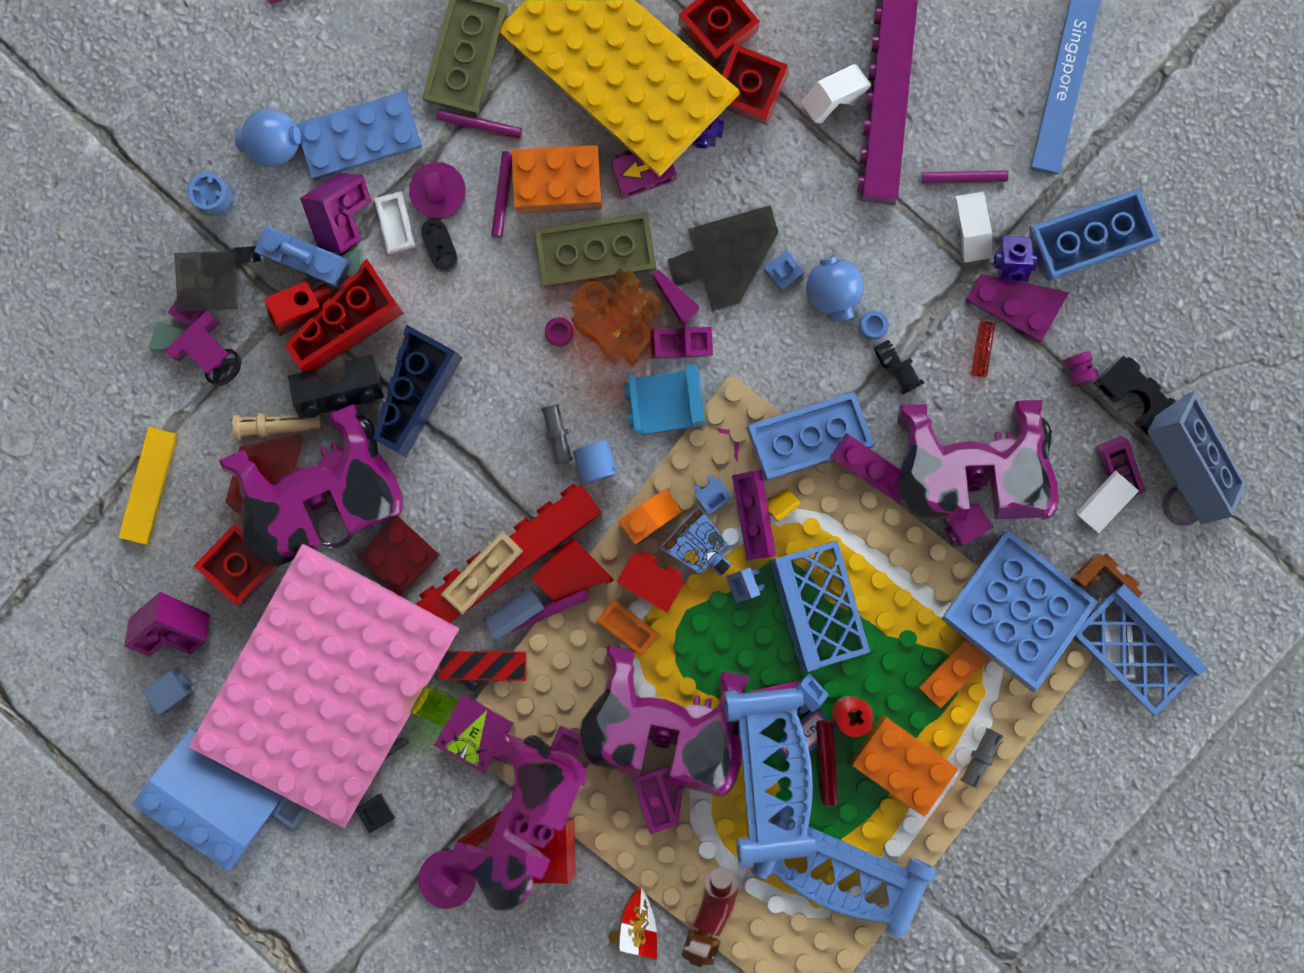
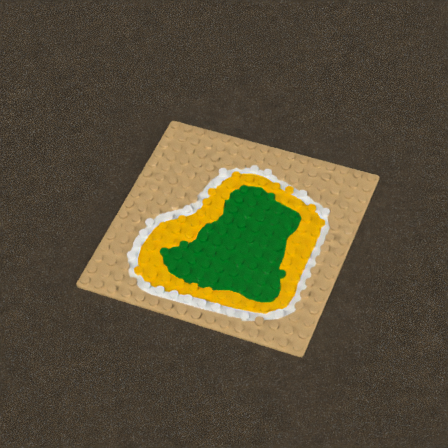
M729 376L704 407L706 426L688 428L591 551L590 555L614 580L607 585L601 583L590 587L589 592H587L589 596L588 601L538 621L533 625L514 649V651H527V681H489L475 700L513 721L514 723L508 734L523 740L528 736L535 735L541 737L551 746L560 725L580 733L583 718L598 697L604 692L605 685L611 674L610 666L605 661L608 646L632 650L596 622L614 598L659 633L642 657L636 652L634 653L633 666L635 669L633 681L635 695L638 698L668 699L685 707L693 705L694 697L699 696L700 705L704 706L705 700L710 698L712 700L711 707L715 708L720 702L718 683L721 673L724 671L749 677L744 693L802 680L806 675L810 674L829 694L819 709L833 724L832 709L834 704L845 696L857 697L866 702L872 709V728L881 715H884L957 767L958 771L927 815L923 817L849 763V760L869 732L861 737H851L837 727L834 729L838 803L836 805L825 806L821 803L817 746L809 753L813 781L809 827L904 868L907 867L911 857L934 867L1092 661V655L1072 639L1039 689L1035 692L1030 691L989 658L941 708H938L918 687L965 640L962 635L945 623L941 617L978 566L898 503L835 460L766 482L763 476L767 502L783 489H788L801 504L779 522L775 521L769 513L776 556L747 561L732 475L761 470L746 427L750 424L782 415V413L736 377ZM717 429H728L730 434L719 433ZM735 442H739L738 461L734 457ZM708 475L712 476L715 480L719 478L732 498L710 515L702 508L695 496L696 491L694 489L695 484H698L701 489L709 485L710 483L706 478ZM667 489L682 510V513L635 545L619 523V520L656 494ZM698 507L703 510L727 542V545L720 554L732 565L721 577L709 566L699 574L661 549V546ZM838 541L870 652L826 665L816 670L801 672L768 560ZM832 548L822 551L817 560L818 563L831 569L835 561ZM642 550L658 559L655 563L657 566L665 570L669 565L683 574L681 580L685 584L667 613L616 583L634 552L640 555ZM816 553L807 556L813 559ZM802 558L791 560L794 572L804 577L810 563ZM814 566L807 580L821 587L828 573ZM747 568L751 570L758 569L760 573L753 577L757 586L764 584L765 588L759 591V596L736 603L726 576ZM832 576L825 590L839 597L843 586L839 579ZM796 579L797 584L799 586L801 581ZM807 584L804 585L800 592L802 600L812 605L818 593L816 589ZM822 594L816 608L829 615L836 601ZM840 604L833 618L847 625L851 617L849 608ZM804 607V608H805V612H806V614H807V612H808L809 609L806 608V607ZM813 612L808 621L810 628L820 633L826 618ZM831 622L824 636L837 643L844 629ZM848 632L841 646L850 651L860 649L858 637ZM812 634L813 639H814V642H815V640L817 639V637ZM821 640L817 647L819 660L829 658L835 647ZM839 650L837 655L844 654V652ZM810 710L802 714L800 713V711H797V716L799 720L803 716H805ZM851 711L847 715L850 719L854 721L858 717L857 715H855V713ZM776 719L762 730L760 734L778 742L786 734L782 730L785 726L784 719ZM986 728H989L1004 737L1001 739L992 757L994 761L992 766L988 765L976 789L960 779L963 777L972 759V756H970L972 750L976 751ZM647 739L640 774L671 765L676 744H670L669 748H659L652 745V740ZM582 747L577 760L586 771V786H580L568 818H574L575 838L638 888L642 887L644 893L687 927L697 932L699 929L694 928L693 925L703 899L706 876L711 870L718 867L731 870L737 879V898L720 936L712 935V937L721 940L718 951L744 972L852 973L887 928L884 922L853 918L819 906L791 889L776 875L771 874L767 879H763L751 872L753 867L740 868L736 851V839L749 837L742 755L736 784L728 794L719 797L711 793L684 788L678 826L650 834L632 780L634 776L619 773L620 769L592 765ZM778 750L762 762L780 772L786 771L789 767L788 761ZM493 759L488 769L510 787L515 785L513 766ZM782 777L765 792L782 801L789 800L791 797V791L788 789L790 779ZM806 857L784 859L786 867H795L796 871L800 873L805 872L808 868ZM829 858L811 871V877L822 879L825 884L833 883L835 876L832 859ZM858 869L839 881V890H848L853 896L861 893ZM885 881L865 894L867 902H875L880 908L888 905Z

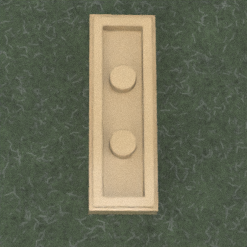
M501 531L441 595L461 614H464L517 559L523 550L508 535Z

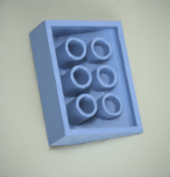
M190 729L150 778L132 805L229 872L242 859L283 796L189 748L196 734V731Z

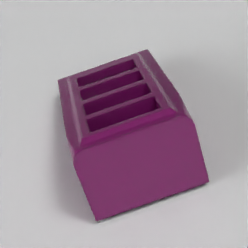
M656 270L653 273L654 282L681 325L686 327L699 312V306L660 270Z
M1120 436L1096 446L1108 478L1115 470L1119 474L1129 470L1131 474L1123 477L1128 482L1134 481L1135 485L1133 486L1139 490L1135 496L1146 492L1129 440ZM1121 450V452L1109 456V454ZM1125 459L1126 463L1113 467V463Z

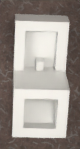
M853 64L818 81L802 99L801 103L813 121L822 124L840 103L854 106L872 85L858 65Z
M984 192L955 196L956 223L961 231V249L964 263L993 258L992 230Z

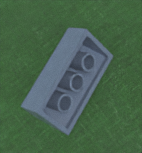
M1195 391L1156 415L1148 430V435L1151 443L1156 445L1164 466L1172 473L1177 489L1184 494L1188 501L1191 513L1196 515L1200 524L1233 517L1246 483Z

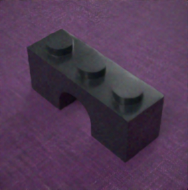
M373 355L345 361L346 374L344 378L332 385L322 383L316 369L289 375L288 380L292 402L299 418H314L319 414L338 411L353 404H369L384 398L379 370Z
M1123 355L1117 358L1093 384L1113 403L1121 400L1127 393L1138 395L1143 402L1144 408L1141 416L1134 424L1149 438L1148 430L1155 416L1174 404L1176 400L1171 397L1167 398L1160 391L1162 388L1158 382L1151 377L1146 378L1139 371L1141 369L1140 365L1131 357L1126 358Z

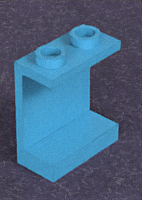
M697 365L685 366V371L638 378L635 377L634 373L628 374L629 383H624L626 400H631L632 411L627 412L630 428H634L637 435L706 426L700 374Z

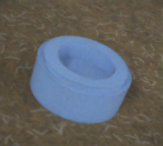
M879 311L867 312L859 322L860 333L868 340L882 338L889 327L888 319Z

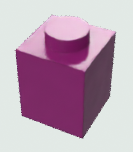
M979 503L970 505L966 521H944L947 526L944 531L952 544L957 542L958 546H964L993 528Z

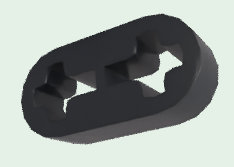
M433 218L425 221L421 228V234L433 265L440 272H451L458 264V255L448 229L439 219ZM434 225L437 229L442 228V231L438 233L441 242L437 244L432 236L427 237V234L431 232L430 227ZM440 248H444L447 255H452L447 266L442 262H437L441 258Z

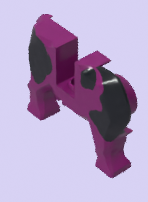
M1021 400L1015 402L1011 414L1012 420L1016 423L1019 430L1017 439H1013L1011 431H1007L1006 439H1001V433L997 431L994 434L995 441L990 444L967 441L947 446L940 445L932 429V420L927 416L926 404L901 405L897 421L906 428L908 442L907 453L903 459L897 483L899 494L910 511L919 518L946 516V521H966L970 510L968 492L980 491L983 486H987L990 478L995 519L1041 518L1043 520L1051 518L1057 511L1059 495L1057 480L1048 458L1052 431L1049 423L1040 415L1043 401Z
M355 404L329 415L332 426L343 438L344 447L339 448L337 443L333 442L331 443L333 450L331 453H328L326 447H321L320 452L323 458L317 466L298 468L271 484L261 475L255 463L249 460L245 450L219 460L222 470L232 474L238 481L239 491L243 499L241 506L245 543L257 557L267 564L279 567L294 560L302 544L314 550L322 548L305 508L310 506L311 510H315L326 505V500L330 495L349 536L401 514L403 495L397 478L378 452L377 441L373 439L375 434L373 424L364 415L357 416Z
M608 646L605 661L610 666V677L605 685L604 692L598 697L583 718L580 729L581 743L590 763L603 768L620 769L619 773L639 777L647 739L652 740V745L659 748H669L670 744H676L668 784L711 793L719 797L728 794L736 784L739 774L741 743L739 721L727 722L723 693L737 691L738 694H743L749 677L725 671L722 672L718 683L720 702L715 708L711 707L712 700L710 698L705 700L704 706L700 705L699 696L694 697L693 705L685 707L668 699L638 698L635 695L633 681L635 669L633 659L635 652Z
M506 733L500 734L492 757L499 762L513 766L515 785L510 787L512 799L504 806L491 834L490 846L481 848L460 842L455 843L447 862L449 869L475 877L488 905L497 911L514 909L523 904L531 891L533 877L543 879L550 859L528 844L545 848L546 843L553 838V828L563 830L580 786H586V771L581 763L570 754L554 751L547 742L535 735L528 736L523 740Z

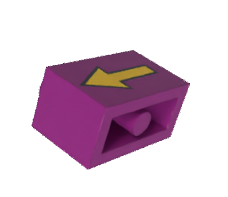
M631 151L619 153L615 156L616 159L611 161L623 199L677 181V174L673 164L659 177L638 157L632 154Z

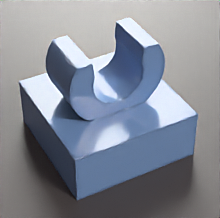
M785 251L764 267L765 272L780 291L804 275L803 270L788 251Z
M708 475L706 478L710 484L703 489L698 484H695L694 489L696 491L695 496L702 508L710 515L732 498L719 478L715 480L712 476Z
M747 568L726 576L736 603L759 596V591L765 588L764 584L757 586L753 577L760 573L758 569L751 570Z
M810 674L806 675L795 687L796 690L801 689L803 693L804 706L800 709L801 714L806 713L808 710L813 713L829 695Z

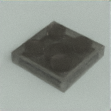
M235 251L174 253L178 311L238 309Z

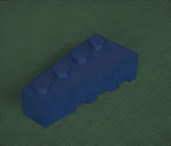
M406 324L403 333L405 335L401 348H399L396 358L397 364L388 385L389 391L386 402L383 403L373 437L374 440L404 457H407L462 360V357L456 351Z

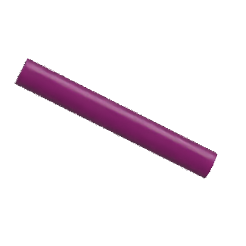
M438 109L436 119L439 121L512 138H521L522 128L442 109Z
M502 151L491 231V236L496 238H502L512 167V152Z
M1008 170L922 172L921 182H1008Z
M584 589L546 605L544 610L510 632H515L589 600L588 593Z

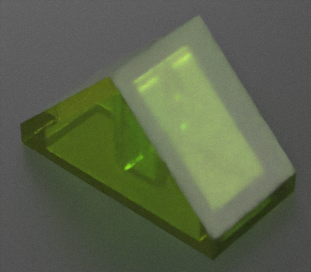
M428 683L427 686L423 687L410 712L444 727L459 700Z

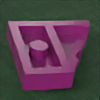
M672 764L640 774L639 777H632L650 834L678 826L684 788L668 784Z

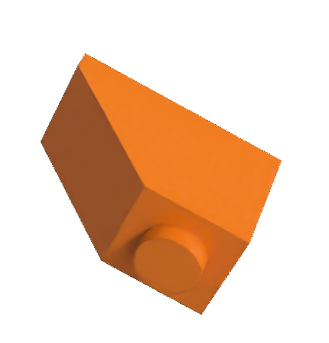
M664 489L621 518L619 523L633 543L637 545L681 514L682 510L667 489Z

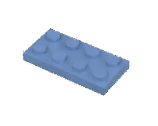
M405 91L296 124V127L301 132V144L313 180L422 148Z
M855 392L762 420L746 427L765 482L832 461L833 459L830 456L845 433L851 435L868 448L874 446Z

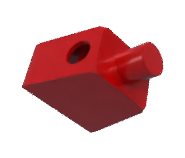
M306 281L264 299L273 325L279 336H282L305 324L310 318H313L320 311L319 305L325 303L333 296L326 283L311 290ZM299 302H307L306 305H298Z

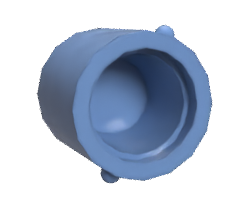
M204 172L196 175L188 186V195L192 203L210 216L224 214L234 203L231 188L218 175Z
M608 440L590 444L573 451L583 485L618 474Z

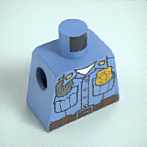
M700 507L661 546L662 550L699 574L709 566L721 577L732 565L720 554L727 545V542Z

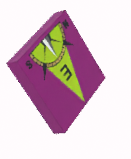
M462 694L434 746L485 774L494 759L492 754L500 734H508L514 722L469 696Z

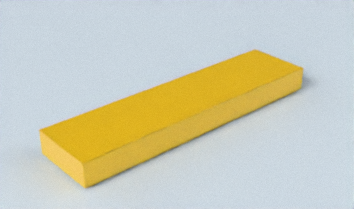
M148 426L118 538L149 545L179 434Z

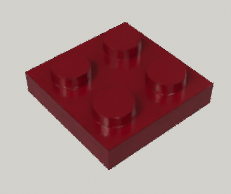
M397 515L357 558L397 595L402 596L440 554Z

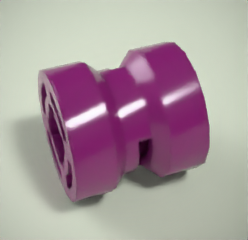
M1090 350L1062 360L1065 369H1068L1072 374L1069 379L1072 387L1100 377L1098 370L1092 368L1091 362L1093 357Z

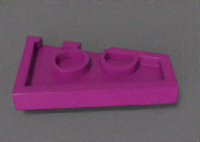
M980 274L965 300L1040 343L1070 292L1023 282L1000 281L999 277Z

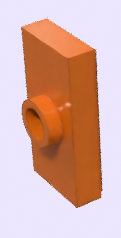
M614 598L596 620L598 624L641 657L659 635L657 631Z

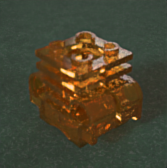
M619 268L616 271L617 281L612 276L608 280L609 289L598 281H590L585 283L569 299V302L573 304L571 309L576 313L571 320L574 322L573 326L584 337L598 344L604 356L614 365L624 358L634 367L650 349L651 334L649 328L654 325V317L657 320L662 317V301L651 290L646 293L638 285L640 280L630 270L625 273ZM593 295L602 298L597 304L587 302L588 298ZM638 334L644 340L642 343L635 345L629 342V338L632 335Z

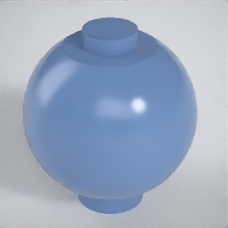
M263 109L253 113L245 121L243 128L236 131L235 143L237 149L240 152H246L247 156L255 163L266 167H277L287 163L295 155L301 143V132L287 114L275 109Z
M836 255L820 259V264L812 269L807 279L806 289L811 304L818 311L831 315L832 322H840L854 317L853 308L859 304L864 292V281L860 271L851 262L845 259H837Z

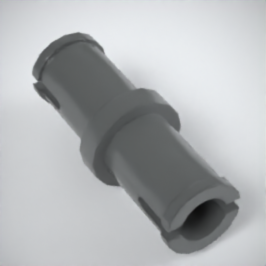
M559 404L541 408L548 432L545 435L546 439L550 440L555 464L573 460L566 437L569 433L568 429H564Z
M986 728L976 751L972 750L970 754L972 759L963 777H961V781L976 789L978 788L988 765L992 766L994 762L992 757L1004 736Z

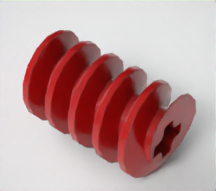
M845 696L834 704L832 719L835 726L846 735L861 737L872 729L873 712L871 707L863 700L854 696ZM850 711L858 716L855 721L847 716Z

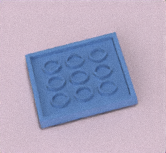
M1006 530L999 537L941 619L1030 691L1035 692L1039 689L1098 601L1014 534Z

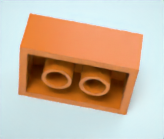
M598 145L511 150L514 207L517 214L602 209Z
M881 715L849 760L852 766L923 817L927 815L958 771L957 767L884 715Z

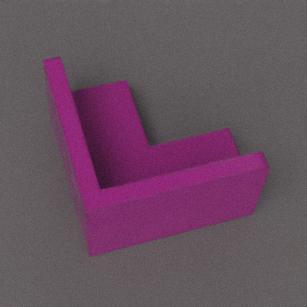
M339 173L300 198L317 247L326 251L342 253L361 240L352 214L372 202L363 175Z
M159 592L129 618L124 647L150 657L166 644L191 655L206 643L210 614Z

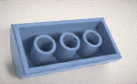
M1139 188L1031 226L1029 229V237H1032L1033 253H1037V266L1047 281L1066 276L1161 241Z

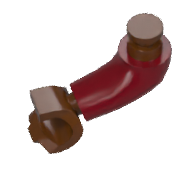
M714 868L706 876L703 899L693 925L699 931L689 929L683 947L682 957L689 960L690 964L700 968L702 965H714L721 940L713 938L712 935L720 936L737 898V879L734 873L727 868Z

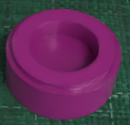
M556 317L546 324L545 336L550 344L556 347H563L571 342L574 330L572 324L567 319Z

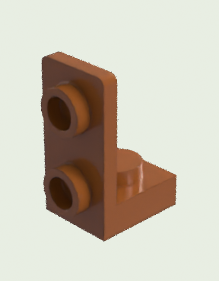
M1093 554L1070 578L1079 587H1085L1087 584L1092 586L1102 576L1100 573L1102 569L1117 584H1125L1138 598L1142 595V592L1137 588L1139 583L1129 574L1123 575L1116 569L1118 566L1117 562L1107 554Z

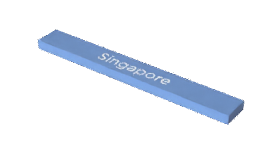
M1070 0L1030 169L1055 175L1060 173L1101 0Z

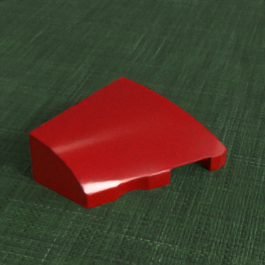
M573 537L531 577L554 602L584 589L586 592H589L590 587L601 583L607 585L614 580Z

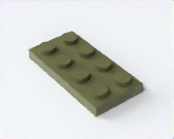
M449 0L422 96L424 102L478 116L501 35L500 31L506 17L507 4L494 0Z
M648 212L534 230L544 288L657 270Z

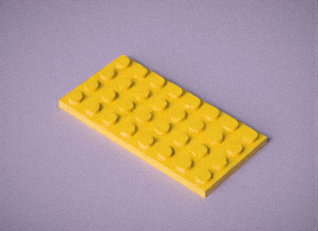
M525 0L503 22L500 34L509 44L659 177L740 94L739 89L636 0Z

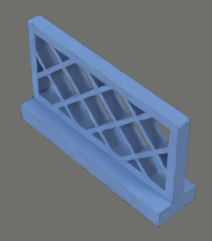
M838 541L768 560L801 672L816 670L820 667L870 652ZM832 548L835 561L831 569L818 563L817 560L822 551ZM816 553L813 559L807 556ZM802 558L810 563L804 577L794 572L791 560ZM814 566L828 573L821 587L807 580ZM832 576L842 582L843 589L839 597L825 590ZM796 579L801 581L799 586L797 584ZM805 584L818 591L812 605L806 603L801 598L800 592ZM822 594L836 601L829 615L816 608ZM840 604L850 610L851 617L847 625L833 618ZM804 607H806V608L809 609L808 612H807V614H806V612H805V608H804ZM813 612L826 618L820 633L810 628L808 621ZM831 622L844 629L837 643L824 636ZM848 632L858 637L860 649L850 651L841 646ZM812 634L817 637V639L815 640V642H814V639H813ZM821 640L835 647L830 657L824 660H819L817 647ZM839 650L844 652V654L837 655Z
M1118 584L1088 616L1074 637L1153 716H1157L1196 675L1200 676L1208 667L1125 584ZM1112 602L1120 609V622H1105V609ZM1100 615V622H1093ZM1126 616H1127L1132 622H1126ZM1089 625H1100V642H1089L1082 632ZM1105 625H1121L1120 642H1105ZM1126 625H1136L1141 630V642H1126ZM1146 636H1147L1152 642H1146ZM1093 645H1100V652ZM1105 645H1120L1121 663H1110L1106 659ZM1126 645L1141 646V663H1126ZM1146 646H1157L1161 650V663H1147ZM1167 657H1168L1173 663H1167ZM1114 666H1121V673ZM1126 666H1141V683H1130L1126 679ZM1147 666H1161L1162 684L1147 683ZM1167 666H1177L1185 676L1177 684H1167ZM1135 687H1141V693ZM1147 687H1162V699L1155 706L1147 700ZM1167 687H1173V688L1167 693Z

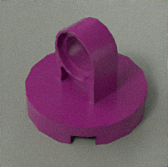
M431 162L421 166L413 174L409 183V197L414 208L429 219L445 220L454 216L461 208L463 202H465L466 185L461 174L453 166L444 162Z
M453 850L436 851L425 860L419 871L418 883L420 892L427 902L438 908L450 909L459 907L470 898L476 887L475 877L453 871L447 867V862Z

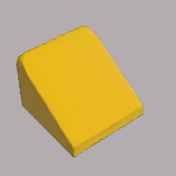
M783 489L767 502L770 515L778 522L801 504L788 489Z

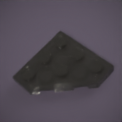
M771 205L688 229L712 312L739 305L778 235Z

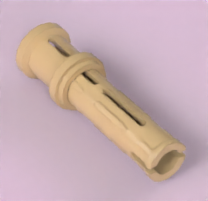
M258 413L257 416L240 417L237 414L233 415L232 421L235 440L253 436L265 439V437H268V434L323 431L322 414L314 418L300 419L298 415L267 417L264 413Z

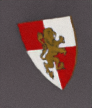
M639 887L630 896L623 909L619 931H611L608 937L611 943H618L617 951L657 960V929L654 914L642 887Z

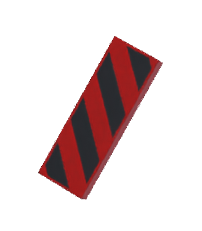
M447 650L439 664L438 680L527 681V651Z

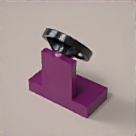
M206 310L165 352L172 359L179 362L189 354L205 371V378L214 386H223L237 376L242 360L236 351L224 349L209 334L221 322ZM229 354H233V355H235L236 358H226V357H227ZM235 364L232 372L224 379L219 380L220 376L225 374L230 366ZM212 370H213V380H211V376H210V373H211Z

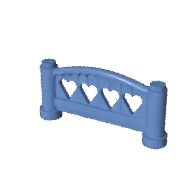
M788 688L738 694L737 691L724 692L723 705L727 722L739 721L749 837L736 839V851L740 868L753 867V864L758 862L811 856L812 853H816L814 835L809 836L807 834L812 805V767L805 734L797 716L798 708L804 706L802 690ZM778 718H782L785 721V726L782 730L786 733V739L783 742H776L760 734V732ZM779 748L787 749L788 755L785 759L788 761L789 767L786 771L780 772L762 763ZM782 777L790 779L788 789L791 791V797L787 801H782L765 792ZM785 806H790L793 809L790 818L793 819L794 825L790 830H785L768 821Z
M783 807L771 818L770 822L785 830H790L794 825L793 819L790 818L793 813L792 807ZM809 826L807 834L809 836L814 835L816 853L806 856L808 868L805 872L800 873L796 871L795 867H786L784 859L753 864L751 872L754 875L763 879H767L771 874L776 875L783 883L813 903L849 917L884 922L887 925L886 931L899 938H902L903 934L907 933L929 881L934 880L938 871L930 864L912 857L906 868L901 867ZM831 858L835 876L833 883L825 884L822 879L812 878L811 871ZM858 869L861 893L853 896L848 890H839V881ZM885 881L888 905L880 908L875 902H867L865 894Z

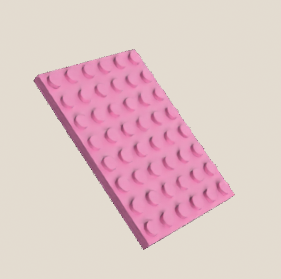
M302 544L191 741L189 748L345 828L459 628Z

